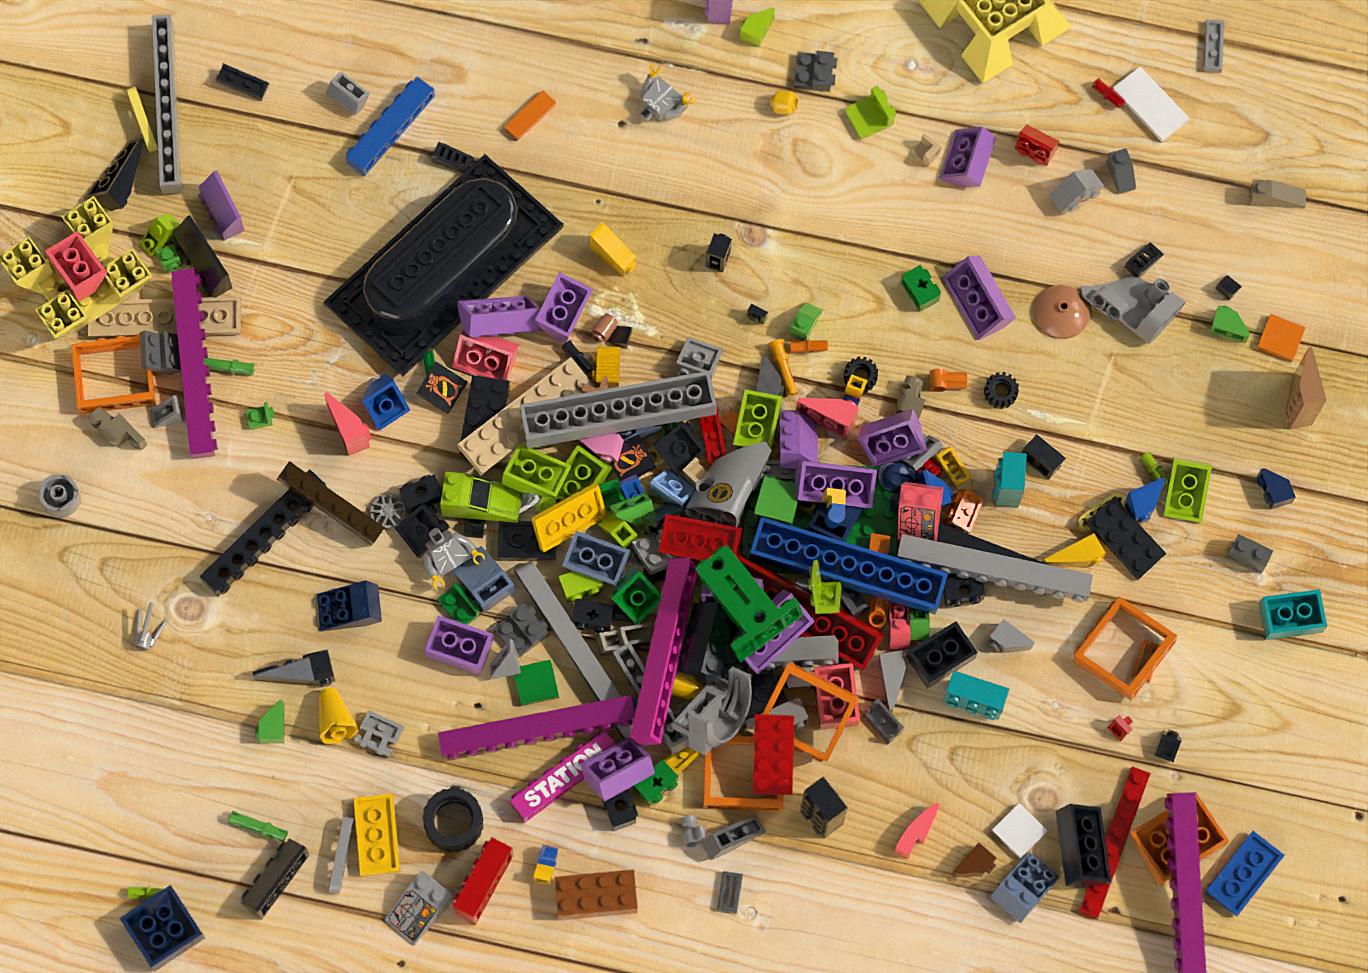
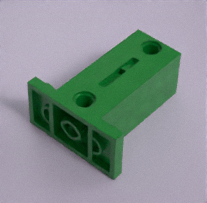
M727 545L716 549L710 558L703 559L698 563V567L695 568L702 583L744 634L743 636L739 635L731 644L735 656L740 662L744 661L803 616L801 607L795 598L787 599L778 609Z

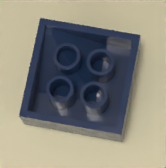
M171 885L119 918L154 972L205 939L203 933Z

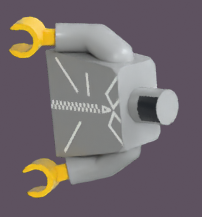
M656 63L651 64L649 67L651 74H648L642 87V106L645 109L640 113V117L646 122L653 116L660 122L665 119L679 118L687 109L688 103L693 104L695 102V97L688 101L690 92H685L681 96L660 76L656 78V74L662 72V67H659L658 71L655 72L654 66Z
M438 528L430 531L429 536L432 540L425 545L427 551L424 553V567L429 577L433 579L432 587L435 590H438L435 586L436 581H440L442 586H445V582L438 578V575L442 577L472 558L470 554L474 556L473 561L476 564H479L475 559L477 555H481L485 560L484 554L476 551L477 548L468 537L459 533L452 534L449 530L441 533Z

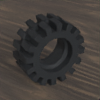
M858 356L856 360L852 358L851 362L848 361L843 375L844 383H848L851 374L854 375L853 373L857 369H864L868 373V378L866 379L868 381L864 389L866 393L868 389L872 390L873 386L876 385L878 369H876L877 365L872 363L873 360L869 359L868 361L866 360L867 357L860 359V356ZM852 382L854 387L861 388L860 383Z
M999 372L995 376L992 374L990 379H987L984 387L985 400L989 401L988 404L990 406L993 404L996 409L997 406L1003 409L1004 406L1008 408L1010 404L1013 405L1019 393V384L1016 383L1015 377L1012 379L1011 374L1006 376V372H1002V375ZM999 384L1005 385L1009 393L1004 397H1000L994 392L995 386Z

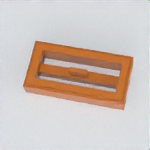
M1143 640L1131 677L1135 678L1138 675L1137 670L1146 645L1149 646L1143 667L1150 659L1153 648L1157 650L1160 645ZM1152 675L1146 682L1150 683Z

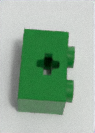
M921 264L901 275L900 282L919 312L939 302L940 288L937 284H933L929 271L923 269Z
M661 760L653 767L655 774L634 785V790L648 806L653 803L656 805L663 799L662 795L666 791L671 792L678 786L679 776L664 760ZM661 781V787H654V782L659 783Z

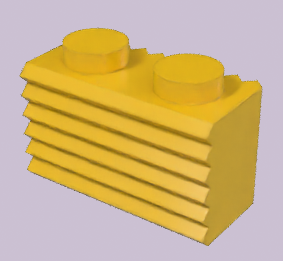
M597 346V352H593V363L597 364V368L593 370L592 381H596V387L599 388L604 376H607L608 388L619 387L620 347Z

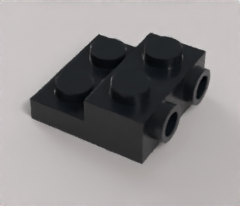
M679 421L653 444L675 475L683 471L694 458H699L706 452L704 448L705 443L700 437L696 438L692 433L694 429L688 422L684 423V421Z
M422 503L395 527V530L417 558H421L427 551L425 545L432 540L429 536L431 530L438 528L443 533L450 528L444 519L440 520L437 514L439 512L432 504L429 506Z

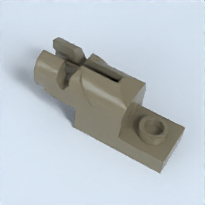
M906 376L903 389H901L895 405L896 414L913 409L918 419L920 418L925 399L920 398L923 385L922 380L914 376Z
M100 407L89 415V422L95 428H98L99 433L110 444L119 446L127 439L132 446H138L141 450L147 446L145 439L120 413L113 417Z

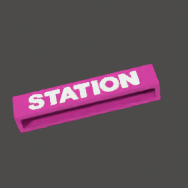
M606 731L593 735L588 744L585 745L583 743L578 746L573 755L570 757L566 755L559 761L560 764L558 766L548 768L543 773V777L539 780L537 778L533 779L528 783V788L524 791L519 790L511 796L510 804L524 823L584 780L581 763L616 745Z

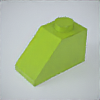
M769 8L748 15L745 21L742 20L738 28L740 39L760 47L775 18L776 9Z

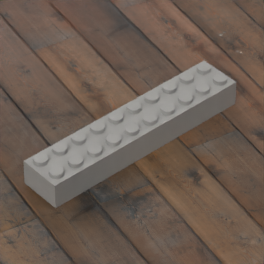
M705 371L521 404L520 413L528 449L716 415L717 404L710 372Z

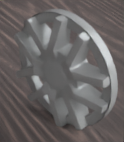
M391 493L382 494L372 502L370 516L377 522L383 517L384 521L381 525L385 527L384 529H393L405 519L406 507L403 500ZM384 498H389V503H385ZM392 498L396 499L397 502L392 503ZM382 499L383 504L377 503L379 500ZM399 504L402 505L401 508L395 509ZM374 506L379 507L380 510H373ZM403 511L402 517H400L397 513ZM373 514H379V516L375 519ZM394 516L399 520L397 523L392 519ZM390 520L393 525H386V523Z

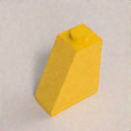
M601 222L590 234V250L624 277L636 268V256Z

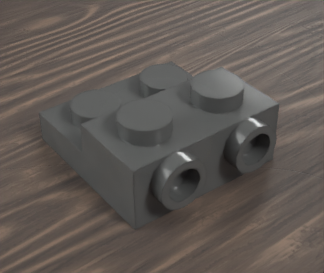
M817 50L816 54L797 52L794 88L830 92L831 85L835 86L836 75L832 74V71L837 68L838 59L834 58V52Z
M146 330L139 332L141 366L143 369L168 375L181 371L178 335L168 332L158 334Z
M525 603L509 613L505 620L494 627V631L505 644L509 639L514 641L519 658L548 637L547 629H549L542 619L539 621L535 617L537 614L535 609L531 605L526 606Z

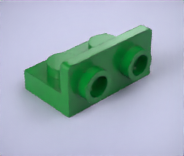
M454 582L452 588L437 600L454 621L469 625L480 616L478 610L480 606L474 599L470 600L467 597L468 592L462 585L458 586Z

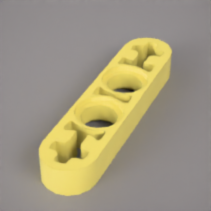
M136 87L127 89L149 153L158 151Z

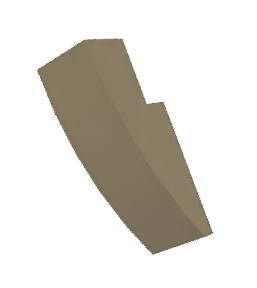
M655 622L620 627L615 631L599 633L595 638L599 655L613 654V651L629 642L633 649L651 644Z

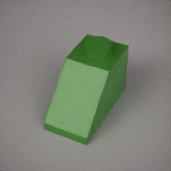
M806 302L793 320L789 335L801 341L807 340L823 310Z
M1218 306L1210 333L1246 343L1250 333L1237 311L1232 310L1228 306Z
M646 493L610 506L616 517L637 526L642 525L641 517L654 510L652 500Z
M909 607L910 640L921 642L928 639L930 629L929 613Z
M279 700L259 720V726L255 727V736L259 738L261 744L284 743L285 705L283 700Z

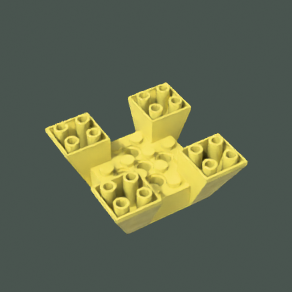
M919 0V3L939 28L962 16L976 35L961 57L982 84L1013 65L1008 39L1025 28L1029 29L1041 46H1044L1072 28L1052 0Z
M94 196L62 215V218L71 234L79 232L107 271L106 276L95 293L78 302L49 259H45L30 237L0 254L1 264L16 285L43 294L48 302L35 309V311L55 339L72 335L135 295L153 277L133 249L115 260L109 254L108 248L114 223Z

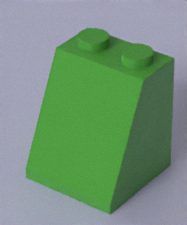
M764 476L754 512L753 525L759 526L761 517L790 526L793 525L799 501L796 497L795 481L789 480L785 482L775 476Z

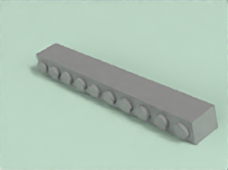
M170 14L152 16L160 187L163 195L182 193L173 22Z
M904 534L901 536L897 555L899 559L948 574H957L960 578L972 577L976 578L979 582H995L998 586H1015L1014 588L1017 590L1025 591L1029 589L1040 595L1047 593L1059 599L1064 597L1071 598L1072 601L1077 603L1087 602L1093 574Z

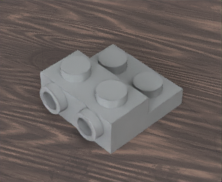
M687 337L676 362L674 373L678 376L709 371L712 381L723 349Z

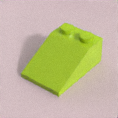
M745 389L733 445L746 447L766 442L772 450L783 402L782 396Z
M519 443L503 473L502 484L519 492L556 499L571 469V465L532 448L527 449V446Z
M1173 457L1163 516L1202 523L1212 464Z

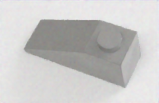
M903 650L879 654L878 658L886 706L891 713L893 712L906 668H908L907 656H903Z
M799 697L771 709L769 713L774 715H795L794 729L796 730L804 728L809 719ZM755 717L745 721L746 729H754Z

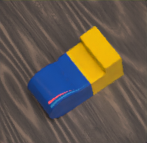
M851 374L843 400H850L858 407L868 380ZM852 382L860 383L861 388L854 387Z
M827 488L822 493V501L827 502V514L824 517V522L830 528L838 527L845 518L846 490Z
M542 845L533 876L535 882L552 884L559 848Z

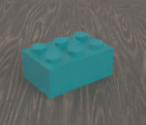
M1003 452L1002 458H998V464H996L993 481H996L992 494V499L996 500L995 506L1019 507L1025 490L1026 453Z
M1320 589L1264 596L1259 602L1266 640L1323 633L1327 628Z
M953 670L943 702L952 708H964L970 714L979 713L984 715L986 719L999 720L1010 688Z

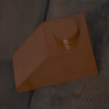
M978 843L956 867L952 876L954 878L980 877L986 872L990 874L996 867L995 861L997 857L982 844Z

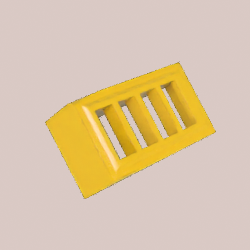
M951 446L932 457L943 469L942 472L955 488L972 478ZM946 455H948V456L950 457V458H948V459L945 460V461H943V459H942V458L945 457ZM953 461L954 464L948 468L946 464ZM958 467L959 470L952 474L951 470ZM962 473L964 476L956 481L955 477Z

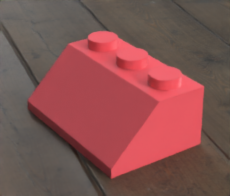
M78 231L45 251L50 263L78 302L95 293L107 274L105 268Z
M463 330L459 337L452 368L471 375L508 380L520 345L496 336L481 335L479 338H473Z

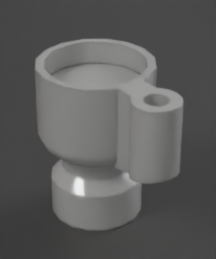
M688 815L681 818L682 826L685 828L682 832L684 846L696 847L701 845L703 839H706L704 826H696L698 823L696 815Z

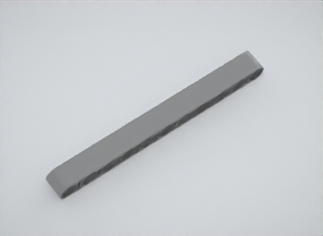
M529 561L516 569L515 573L596 699L603 701L621 697L535 564ZM633 725L628 727L615 726L623 740L631 736Z

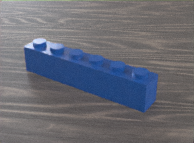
M418 76L414 80H410L403 93H399L395 97L394 103L384 109L379 120H375L371 124L370 130L360 136L355 147H351L347 151V164L365 177L435 97L434 88Z

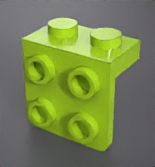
M878 85L871 88L869 97L845 108L846 115L861 139L894 125L896 111L892 105L888 104L886 93L883 90L881 91Z
M814 560L813 567H810V578L812 579L808 580L809 591L813 592L811 594V606H815L816 614L839 613L841 582L821 583L818 560Z

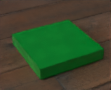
M551 659L520 666L521 673L514 674L521 706L559 698Z

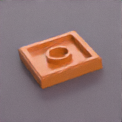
M1270 313L1257 349L1292 362L1306 327Z

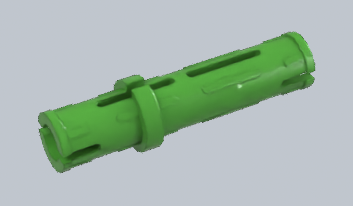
M205 358V364L209 365L210 370L231 372L234 375L237 373L254 375L255 369L253 367H255V363L238 362L236 359L229 361Z
M235 811L230 813L228 823L257 832L265 838L270 837L283 842L288 835V830Z

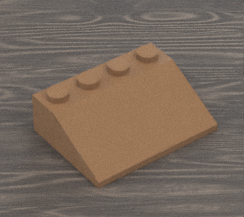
M1308 347L1293 376L1284 413L1285 423L1289 424L1290 429L1311 426L1327 401L1312 347Z

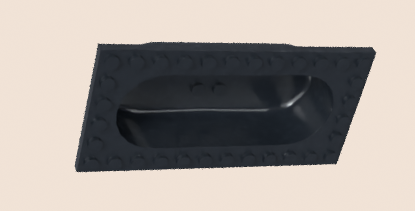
M484 153L480 159L323 303L403 377L461 323L457 301L487 299L564 227V224Z

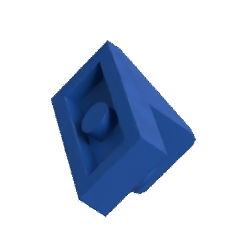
M636 474L618 482L625 500L644 493Z

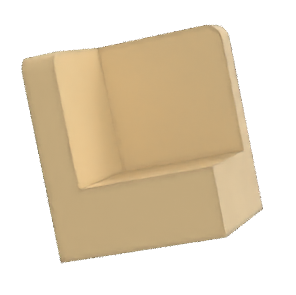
M924 134L921 137V142L912 151V155L929 167L939 156L941 146Z
M694 458L683 469V477L695 488L696 483L707 473L699 464L697 458Z

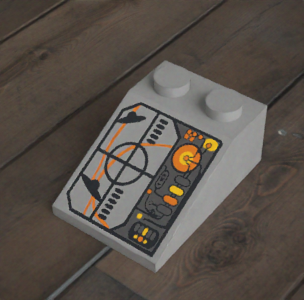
M422 870L405 890L385 918V921L416 945L451 904L453 895Z

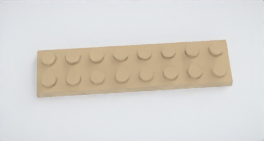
M240 297L202 298L203 303L199 304L200 311L203 310L204 322H201L202 329L206 331V336L241 335ZM174 299L125 300L88 324V338L132 337L144 330L158 334L168 332L178 335Z
M570 357L456 446L477 472L482 475L517 448L519 443L522 444L526 441L520 413L521 404L582 394L584 384L592 387L595 386Z

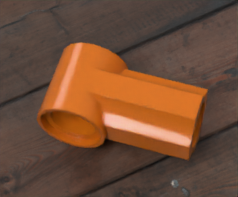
M945 369L930 370V390L933 392H943L947 389H967V372H947Z
M871 596L867 624L880 632L884 629L886 622L887 600ZM877 619L881 624L875 625L872 623V620Z

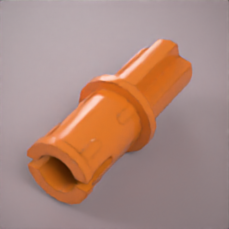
M807 339L805 341H790L791 353L808 352L810 354L811 351L828 350L827 340L810 341Z

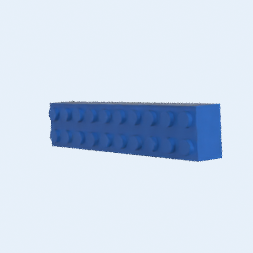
M763 517L760 519L749 559L810 577V567H813V561L818 560L821 581L841 582V587L934 615L937 612L948 573Z

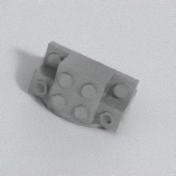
M732 666L729 670V681L720 677L714 686L707 684L673 721L672 729L689 736V748L706 755L712 747L717 748L736 735L743 725L750 707L751 675Z

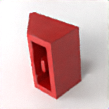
M1026 124L1018 134L1015 150L1022 156L1034 159L1040 165L1048 166L1060 141Z

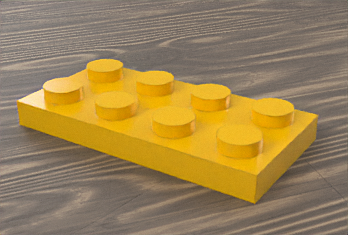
M594 483L531 518L541 551L545 552L574 536L575 531L581 532L607 517L599 485Z
M393 793L355 797L354 809L360 876L401 873Z

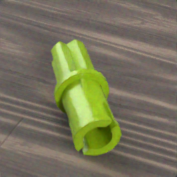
M1151 452L1143 454L1140 460L1148 469V474L1152 475L1155 481L1164 477L1163 487L1167 486L1169 480L1161 470L1162 466L1157 464Z
M150 885L147 887H129L127 894L129 899L148 900L165 888H151Z

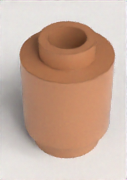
M608 313L601 316L591 330L592 337L598 342H606L617 327L618 321L616 318Z

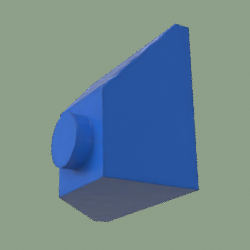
M387 374L370 383L361 399L378 431L410 411L396 383Z
M927 470L916 472L919 484L944 487L941 506L952 502V490L950 487H947L945 482Z
M1164 477L1128 493L1125 507L1137 522L1144 523L1151 519L1165 482Z

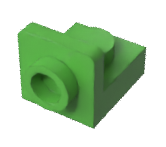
M174 244L156 251L164 273L177 271L179 267H182Z
M264 402V406L246 410L250 430L273 425L272 418H275L273 407H269L267 402Z

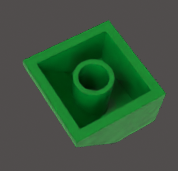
M634 566L620 579L611 598L637 625L660 603L662 594Z

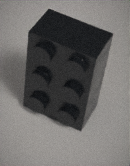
M957 621L908 650L906 656L928 689L951 675L953 670L957 671L976 659L978 652Z

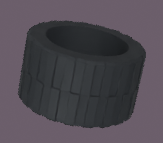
M460 788L442 789L429 798L423 810V825L428 839L431 840L434 846H437L442 851L457 853L469 849V847L477 842L483 830L484 820L481 806L471 793ZM456 803L467 807L472 815V823L467 832L457 837H447L438 832L435 827V815L443 806Z

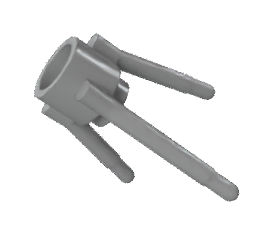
M152 602L149 604L142 631H140L142 610L138 609L133 642H135V647L143 650H149L150 646L154 647L157 638L167 623L166 620L162 622L153 638H151L152 634L146 632L152 612Z

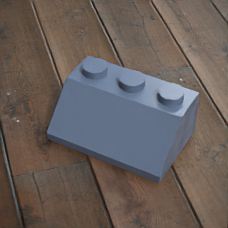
M575 531L562 567L617 586L628 564L630 550Z

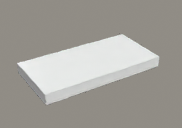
M1141 67L1137 68L1113 87L1114 91L1125 99V105L1161 142L1166 140L1190 119Z

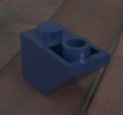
M1260 469L1257 482L1265 493L1263 494L1265 503L1269 504L1271 509L1293 503L1296 496L1290 481L1268 469Z

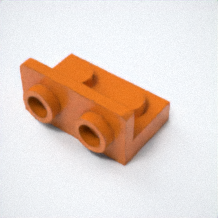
M968 489L957 490L953 494V498H951L950 508L945 512L943 524L953 525L965 533H971L984 499Z

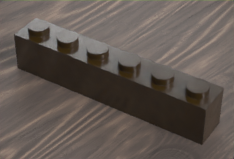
M290 461L276 479L371 546L385 528Z

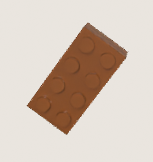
M634 869L554 877L558 921L638 913Z

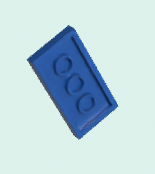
M1252 831L1205 893L1237 917L1285 855L1255 831Z

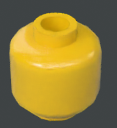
M778 90L774 96H771L770 106L773 107L776 114L791 115L798 109L799 99L793 91Z

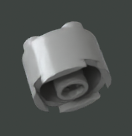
M50 475L40 485L39 499L44 509L54 517L59 519L73 514L81 504L80 492L73 479L67 475Z

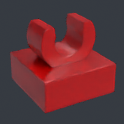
M930 457L916 472L927 470L937 477L943 469Z
M1118 715L1107 728L1121 742L1132 731L1129 725L1133 723V720L1129 716L1123 719Z

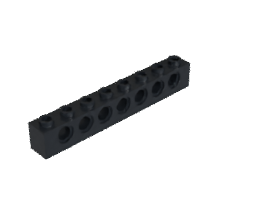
M309 469L306 472L327 487L326 483L312 470ZM292 490L286 491L200 575L201 581L217 597L228 592L231 588L230 585L235 580H240L245 574L244 571L248 567H253L258 562V558L263 553L266 554L276 540L282 539L286 534L285 531L290 526L294 527L299 522V517L304 513L307 514L313 508V505ZM292 504L298 505L295 510L288 509ZM279 517L284 519L280 524L274 523L275 519ZM263 531L270 532V535L267 537L260 536ZM255 544L256 548L254 550H247L249 545ZM236 558L243 559L240 564L233 563ZM223 571L229 572L225 578L219 577Z

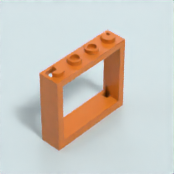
M135 334L132 337L116 336L114 339L99 338L92 342L81 341V343L71 344L77 409L80 414L92 413L100 407L104 411L156 405L153 371L147 369L148 392L89 400L84 398L81 355L140 348L139 334Z
M1119 596L1116 601L1113 600L1109 604L1106 615L1099 617L1096 622V628L1089 630L1084 638L1086 641L1083 645L1079 644L1073 654H1075L1074 662L1132 701L1177 641V635ZM1119 609H1122L1165 638L1129 686L1084 656Z
M788 661L762 714L770 713L789 673L849 702L850 704L825 753L794 738L795 750L803 754L805 751L812 754V758L822 763L823 760L827 762L859 700V696Z
M736 733L733 738L723 744L754 745V734H749L748 737ZM711 750L705 755L704 809L783 810V795H777V799L710 797Z

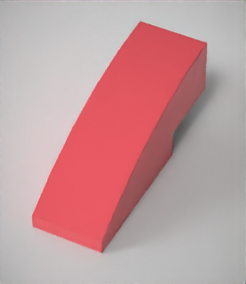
M935 803L926 809L908 826L901 836L894 853L909 859L915 842L924 844L940 804Z

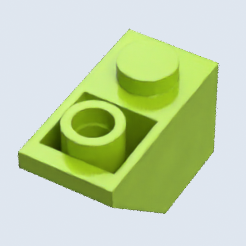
M170 213L155 217L139 245L153 257L157 254V250L164 248L174 239L173 232L180 223Z
M611 513L597 524L617 546L629 549L632 546V541L637 540V534L623 519L616 517L614 513Z
M575 571L559 576V583L566 602L571 601L575 603L576 598L583 599L582 597L588 595L593 597L600 594L603 590L602 581Z

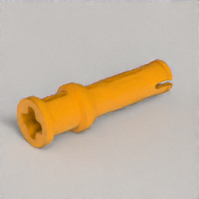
M783 339L774 340L768 344V348H771L774 357L772 360L778 367L786 396L792 397L794 393L797 395L798 391L788 364L789 354H786Z

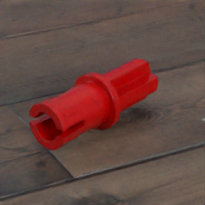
M1100 78L1092 84V88L1100 93L1104 100H1109L1117 108H1121L1125 104V99L1116 93L1113 87L1110 88L1101 81Z

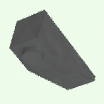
M754 815L712 833L701 844L710 860H713L762 835L766 831L758 817Z

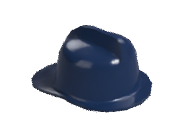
M887 463L880 468L878 473L881 486L890 492H901V484L905 482L919 484L917 473L902 463Z

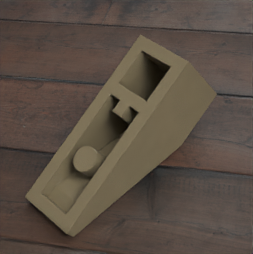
M1253 179L1249 188V205L1305 208L1306 190L1272 180Z

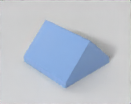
M669 468L655 477L650 483V491L666 503L671 502L683 506L684 509L696 489L679 475H675Z

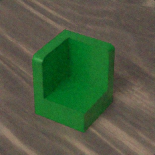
M617 479L599 485L607 511L611 510V505L625 500Z

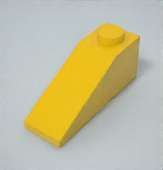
M1092 534L1045 558L1043 562L1060 568L1096 566L1103 561L1106 552L1095 534Z

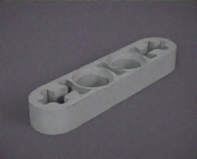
M344 816L342 820L330 881V892H341L354 826V818Z

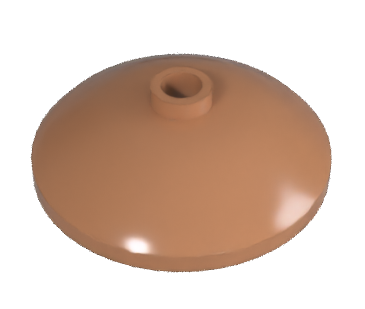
M1056 285L1047 288L1038 296L1034 305V318L1038 327L1045 334L1057 339H1068L1077 336L1086 328L1090 319V306L1077 289L1067 285ZM1065 305L1067 309H1062L1060 306Z

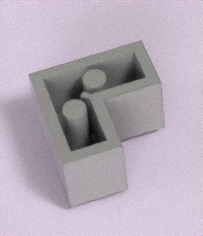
M1092 169L1073 171L1049 196L1061 212H1073L1079 207L1078 204L1088 198H1096L1104 185Z

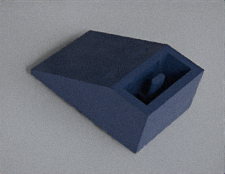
M821 503L808 527V531L847 542L864 507L845 505L844 520L838 527L830 528L824 522V517L827 514V503Z
M365 580L317 594L321 632L364 627L382 622L378 584Z

